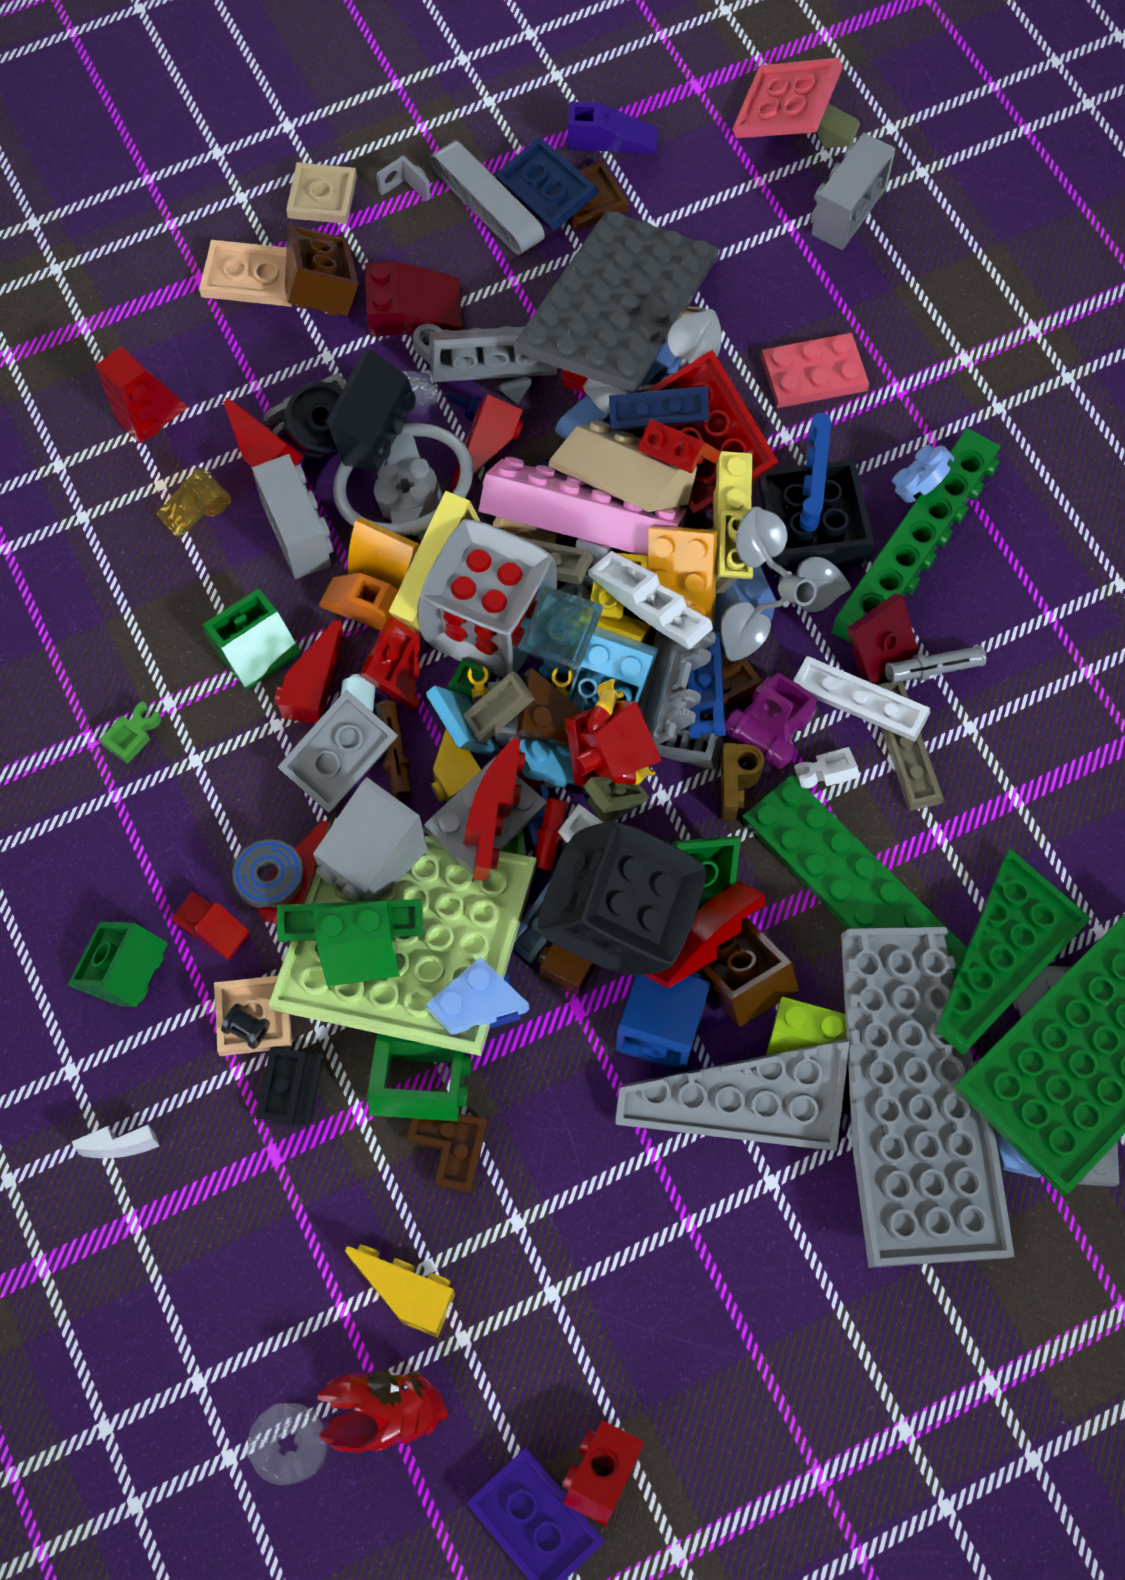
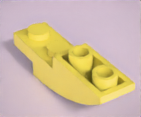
M721 451L717 460L716 488L713 492V527L717 531L716 567L718 577L753 578V568L748 567L742 562L736 550L737 529L744 515L751 509L752 454Z

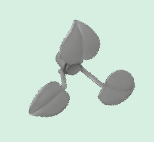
M713 309L686 315L672 325L668 334V346L674 356L683 358L677 371L684 368L687 362L690 364L711 350L718 356L722 332L718 316ZM670 373V374L664 376V377L660 380V382L663 381L664 379L668 378L669 376H671V375L674 374V373ZM589 378L584 385V392L600 410L610 415L609 395L630 394L624 390ZM658 383L640 385L637 391H647Z
M758 506L752 507L742 518L736 534V550L739 558L748 567L756 568L766 561L769 567L783 576L778 585L781 599L759 604L755 609L748 602H738L731 605L725 611L720 622V637L725 656L730 661H737L747 657L756 651L767 639L771 622L766 615L761 614L763 610L780 606L788 607L790 603H794L805 611L818 612L828 607L839 596L851 589L842 572L824 558H806L799 564L797 576L792 575V572L776 564L771 557H775L783 551L787 541V530L783 521L777 515Z

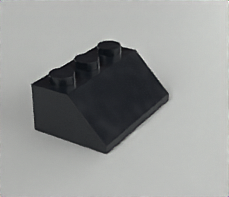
M371 349L363 351L326 422L344 466L379 472L384 460L391 453V447L397 435L403 430L404 421L409 411H412L415 406L416 395L412 390L408 377Z

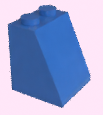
M695 972L667 989L643 975H637L617 1031L615 1051L685 1072L711 982L706 981L704 976Z

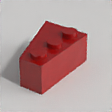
M119 347L95 365L116 421L139 444L147 438L156 435L160 428L188 408L167 385L146 369L123 347Z

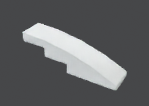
M612 551L588 570L589 576L616 600L649 625L689 650L713 629L710 618L688 608L683 596L660 585L657 574Z

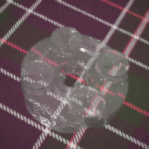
M277 1403L264 1411L254 1422L248 1437L247 1455L255 1471L265 1480L280 1486L298 1484L311 1478L320 1469L327 1454V1443L319 1438V1434L325 1430L321 1419L312 1410L297 1403ZM289 1433H294L296 1435L294 1443L298 1445L295 1452L288 1451L285 1456L279 1453L281 1446L277 1443L281 1436L287 1437Z

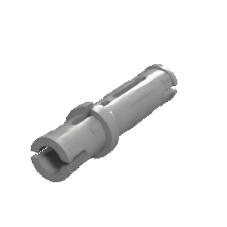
M977 645L972 648L930 656L918 654L909 660L887 663L885 665V675L890 684L911 679L923 681L927 680L931 675L984 666L986 664V653L981 645Z

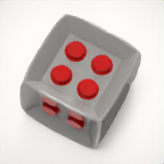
M464 519L449 536L422 586L417 604V614L423 639L443 654L460 662L463 658L492 670L495 676L506 677L511 671L517 673L542 631V621L556 596L557 568L554 558L541 547L521 537L480 521Z

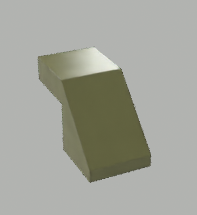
M828 103L817 129L824 148L849 146L856 136L860 122L858 119Z

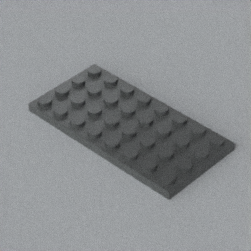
M606 210L516 339L514 352L626 392L635 393L668 340V334L672 325L682 317L715 263L719 248L709 245L705 241L682 236L676 231H668L653 226L649 222L638 221L626 217L622 213Z

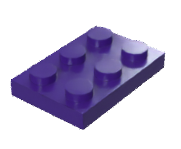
M526 1447L466 1502L529 1580H566L605 1542L581 1513L563 1504L566 1494Z

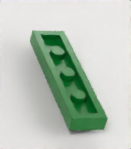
M422 899L386 900L392 905L396 938L424 937ZM378 901L277 905V941H316L313 910Z

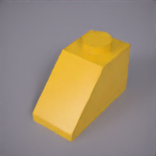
M446 729L433 767L435 782L431 783V787L440 802L445 800L447 803L481 769L470 751L457 748Z

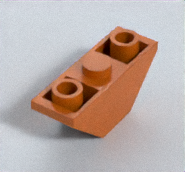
M360 572L332 578L319 603V607L382 631L386 621L393 617L389 613V609L398 590L387 582Z

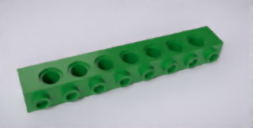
M968 428L964 431L950 452L954 456V462H947V465L951 468L950 471L932 491L925 496L923 494L919 496L836 616L831 633L851 644L847 627L867 614L864 610L874 609L894 593L903 595V597L905 594L910 596L913 594L921 578L917 577L923 569L927 572L936 559L937 554L934 551L938 545L944 548L953 533V530L950 529L953 523L960 524L969 509L966 506L970 499L976 501L985 484L982 481L985 476L991 478L997 470L1000 460L996 458L1001 447L1000 445ZM932 515H937L941 518H935ZM915 538L923 539L925 542L917 541ZM898 562H905V563H907L909 566H903V565L899 564ZM882 586H889L893 590H886Z

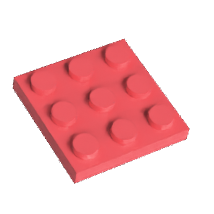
M840 57L760 65L732 131L735 137L753 138L817 132L843 69Z

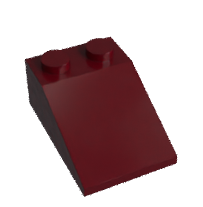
M397 261L365 263L366 309L370 337L411 335L418 326L423 324H434L442 330H462L459 277Z

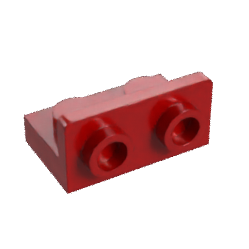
M650 419L638 445L639 451L688 473H693L697 463L702 464L704 459L716 464L721 451L704 441L653 419Z

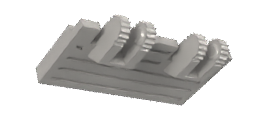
M656 631L653 647L658 648V652L638 705L655 746L674 738L675 730H681L695 723L696 714L689 709L700 703L701 695L697 691L686 689L690 671L696 670L710 662L711 653L705 648L715 643L716 635L712 631L690 650L660 631Z

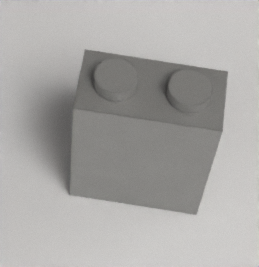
M366 777L313 854L318 866L316 869L318 875L328 884L335 882L343 888L344 895L350 901L361 902L379 901L428 850L420 816Z

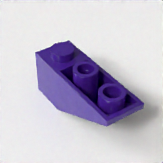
M570 101L568 150L657 153L658 127L602 103Z

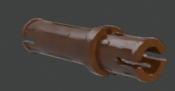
M384 700L375 705L377 717L398 734L399 737L384 752L385 761L382 765L384 772L388 774L391 795L397 800L403 801L413 796L408 774L410 761L409 758L405 757L396 712V702Z

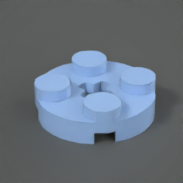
M928 444L922 447L915 455L916 460L908 468L900 470L894 476L892 482L896 485L895 492L904 502L911 503L916 501L913 495L918 492L925 496L948 474L951 468L947 465V462H954V456L944 446L932 448Z

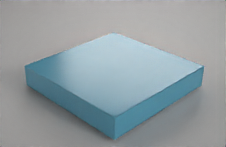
M434 686L426 692V696L457 748L490 757L500 750L493 737L485 744L479 742L462 717L473 706L468 696L438 686Z

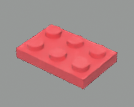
M852 333L763 349L761 352L762 363L777 408L868 391L869 381Z

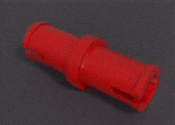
M547 798L542 825L536 831V835H539L534 858H537L535 867L553 871L559 840L563 841L558 831L563 825L569 803Z

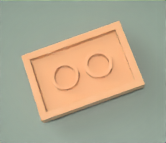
M211 240L199 288L201 297L292 307L293 304L287 302L285 291L286 247Z

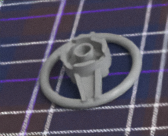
M407 423L403 425L402 432L397 435L391 447V453L387 458V465L382 466L378 472V479L374 487V494L382 516L385 520L386 518L391 520L392 523L371 522L401 536L411 534L417 536L420 535L421 531L428 529L437 510L435 508H438L443 496L434 470L429 467L425 459H420L414 436L439 440L455 452L460 463V477L453 494L462 498L466 497L473 479V462L470 452L461 439L441 427L424 423ZM341 462L333 482L334 501L343 518L354 526L355 520L362 516L351 507L346 496L347 479L353 467L344 466L343 462Z

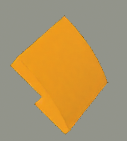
M360 517L355 520L348 554V574L360 572L387 582L399 590L419 544Z

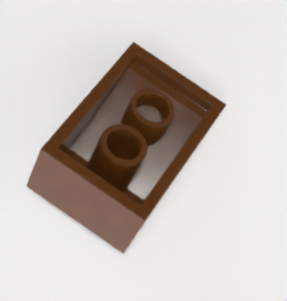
M289 224L287 228L285 268L287 302L301 309L309 307L322 310L331 316L339 314L348 317L358 286L348 239Z
M748 917L741 920V932L717 947V959L696 971L704 976L706 981L711 982L709 991L720 1007L739 1028L780 1003L781 997L788 998L799 991L792 962Z

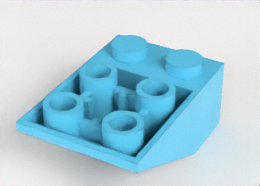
M595 626L588 633L568 699L583 712L593 709L599 699L597 693L598 685L614 678L615 691L622 690L624 696L617 700L636 701L639 705L658 648Z

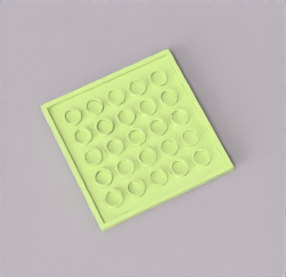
M424 836L428 851L379 900H423L424 937L396 938L400 977L327 987L316 941L291 942L269 1001L270 1009L481 1056L490 1024L475 1025L467 1031L451 1035L427 1011L426 1004L480 957L504 979L537 868L535 867L537 858L500 851L497 870L490 869L487 881L474 880L473 875L431 837ZM316 871L304 904L352 901L344 895L343 888L335 882L328 884Z

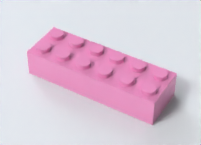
M506 457L505 460L501 459L485 474L478 511L627 552L648 556V528L652 525L683 528L688 508L678 506L648 512L569 475L557 474L555 469L551 467L537 465L534 468L524 465V461L521 459Z

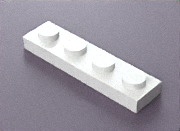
M806 656L793 680L817 697V700L914 742L930 714V708L809 656Z

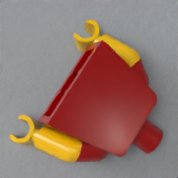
M613 678L600 683L597 687L598 702L587 720V727L580 732V739L585 751L574 756L573 763L581 775H586L595 770L599 777L610 778L615 784L639 785L647 776L655 775V770H650L649 766L662 760L637 702L621 700L617 702V699L622 698L624 693L622 690L615 691V679Z

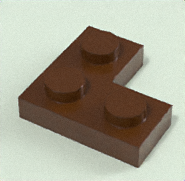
M460 1113L458 1121L412 1118L407 1142L409 1144L442 1150L434 1183L435 1187L472 1195L488 1119Z

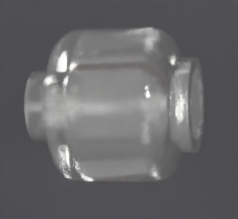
M401 371L408 377L412 390L416 395L415 406L409 413L425 414L430 404L435 405L437 402L438 387L432 385L431 376L427 373Z

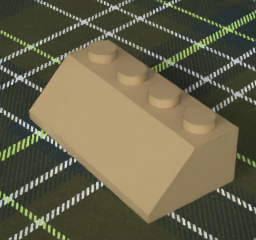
M597 420L591 421V424L576 426L549 460V467L648 512L688 505L697 467H695L693 473H688L639 451L638 445L640 442L634 440L635 436L624 431H613L609 429L610 425L608 423Z

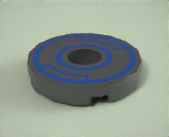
M275 839L256 841L243 849L236 858L232 870L233 883L241 898L253 907L262 909L263 907L277 908V905H285L293 900L301 890L304 881L303 862L294 847L284 841ZM274 867L278 869L277 876L273 880L262 881L259 879L260 873L265 868Z

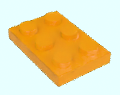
M652 525L648 528V570L657 574L660 585L683 596L688 608L710 618L714 629L717 531Z

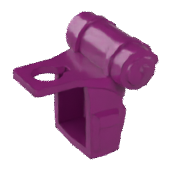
M777 673L773 677L768 676L756 688L752 696L753 702L745 711L736 709L725 717L726 735L730 737L731 741L757 747L763 753L764 763L767 765L771 764L780 770L786 764H789L793 758L795 747L790 743L793 734L796 731L805 729L814 717L817 709V697L796 682Z

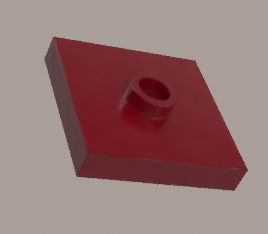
M894 593L847 627L861 679L872 684L885 676V665L887 663L907 660L918 652L903 595Z

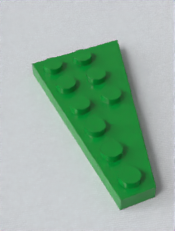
M1010 848L1004 855L935 1028L962 1055L1092 919Z

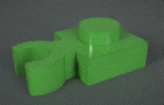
M140 702L134 708L131 720L122 715L100 738L102 746L128 764L149 742L150 738L145 731L154 729L160 724V714L156 711L151 717L142 718L148 711V707L145 702Z

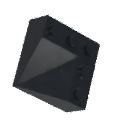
M855 459L827 462L823 509L818 528L812 532L804 531L799 525L802 506L808 498V495H802L805 475H811V467L802 465L770 469L758 478L762 509L777 515L783 521L787 530V541L783 551L779 555L771 557L776 564L787 571L796 573L799 564L809 557L824 558L836 567L869 563L875 543ZM771 568L772 575H780L778 572Z

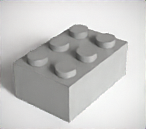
M863 133L856 143L851 142L846 150L843 162L835 164L830 173L829 181L827 184L822 183L815 194L814 200L817 201V205L810 219L813 221L811 235L843 251L885 192L895 154V147L866 133Z
M287 454L252 467L260 501L294 579L296 580L330 567L329 553L334 552L328 537L330 532L324 517H319L316 510L318 505L311 490L308 491L305 483L307 482L300 464L294 466L290 455Z

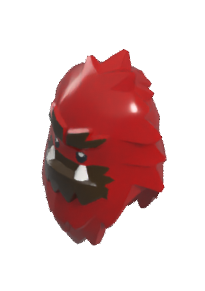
M389 1370L352 1373L329 1381L327 1387L317 1394V1400L331 1403V1408L355 1409L343 1416L330 1420L328 1422L329 1427L319 1434V1438L322 1441L329 1443L333 1449L338 1451L362 1453L365 1451H381L398 1443L405 1444L424 1434L429 1435L434 1431L440 1420H445L449 1416L443 1396L428 1379L418 1372H411L405 1375H396V1373Z

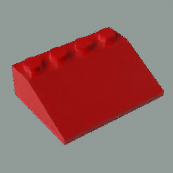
M713 350L645 391L707 386L709 389L710 422L668 426L704 441L719 451L752 454V482L779 463ZM705 459L702 464L697 463L696 465L697 471L688 503L689 508L697 518L713 510V492L716 488L717 462L714 464Z

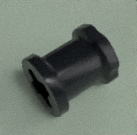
M237 1003L225 1017L221 1032L227 1035L232 1033L248 1042V1047L254 1050L260 1045L267 1034L270 1022L265 1018L260 1020L244 1011V1006Z

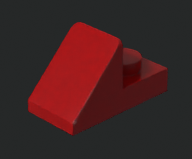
M193 891L171 918L174 925L228 961L250 935V931L219 903L214 902L212 905Z

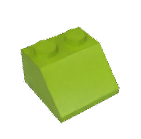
M781 997L766 1055L847 1039L846 1015Z

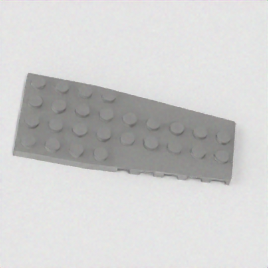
M945 927L847 929L841 934L847 1040L850 1041L848 1069L853 1155L868 1268L1015 1257L994 1129L953 1088L978 1061H973L970 1048L962 1055L935 1030L954 983L952 970L956 969L954 957L948 956L944 938L948 931Z

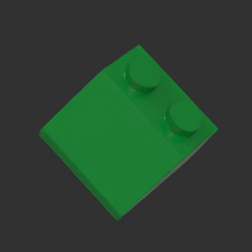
M388 901L313 910L317 950L327 987L400 977L392 905Z
M99 922L68 985L118 1006L137 1007L148 992V983L154 971L161 965L164 959L163 952L168 943L136 923Z

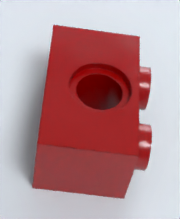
M601 1420L596 1433L588 1430L578 1451L585 1455L580 1467L572 1464L563 1482L562 1487L568 1489L563 1504L606 1526L644 1441L604 1420ZM600 1465L608 1471L609 1476L597 1475L591 1466Z

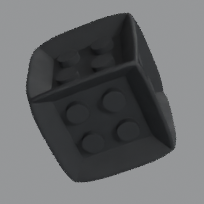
M603 822L586 827L572 836L558 860L541 906L537 931L544 938L566 951L612 971L634 976L665 971L675 963L689 935L703 893L706 868L688 853L638 828L616 822Z

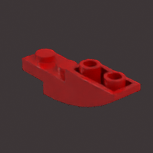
M513 738L500 751L484 774L475 793L463 839V844L477 846L473 871L474 880L487 881L490 869L497 870L500 849L493 848L494 837L501 836L503 817H509L512 805L519 806L522 785L515 784L516 774L523 773L525 753L519 752L521 739Z

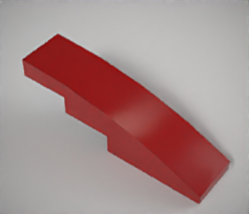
M737 881L713 897L697 910L685 945L675 963L665 971L643 976L669 989L716 960L717 947L741 932V920L765 906V894Z

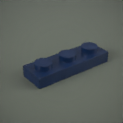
M707 386L609 395L610 426L613 431L647 428L650 419L666 426L710 422L709 389Z

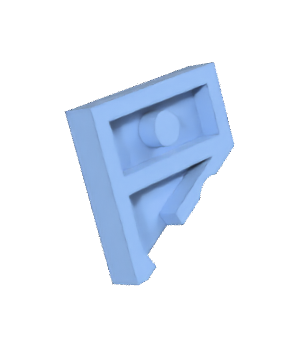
M480 957L426 1004V1008L451 1035L467 1031L475 1025L497 1022L496 1018L517 1011L519 1015L526 1013L529 1010V1003Z

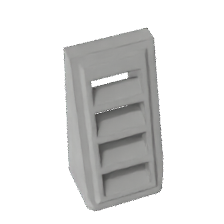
M687 726L681 730H675L674 738L668 740L666 746L660 743L656 745V748L662 757L715 770L724 740L722 736L715 737V733L702 734V738H693L696 740L694 750H689L692 739L690 726ZM678 735L683 736L680 747L676 748ZM705 743H708L706 752H703Z

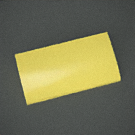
M445 491L389 609V613L395 619L420 635V637L422 635L419 628L417 604L422 586L432 565L451 533L464 519L480 521L470 500Z

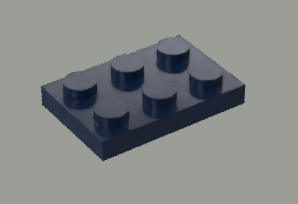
M540 136L494 174L496 179L552 232L598 194L596 186Z

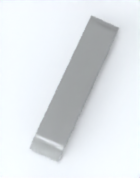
M454 140L430 156V164L437 176L516 255L522 254L544 239V231L538 220L461 143Z

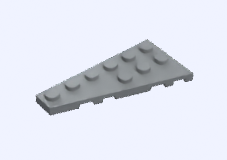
M844 1039L620 1085L615 1124L837 1151L850 1041Z

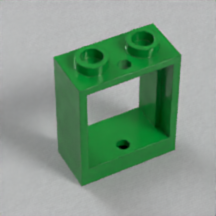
M377 1033L367 1094L369 1115L458 1121L459 1108L467 1106L468 1085H462L463 1076H470L471 1054ZM392 1059L452 1063L449 1093L388 1088Z

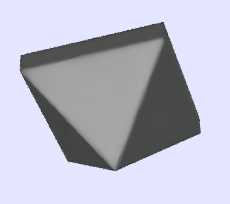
M523 375L496 382L495 386L497 390L516 404H519L531 385V379Z

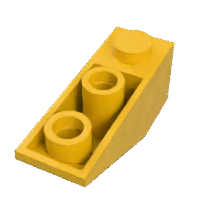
M359 1244L358 1249L347 1246L345 1252L402 1324L438 1338L455 1297L454 1289L448 1287L450 1281L434 1273H429L427 1278L413 1273L415 1269L413 1265L394 1258L392 1264L379 1259L380 1252L368 1246Z

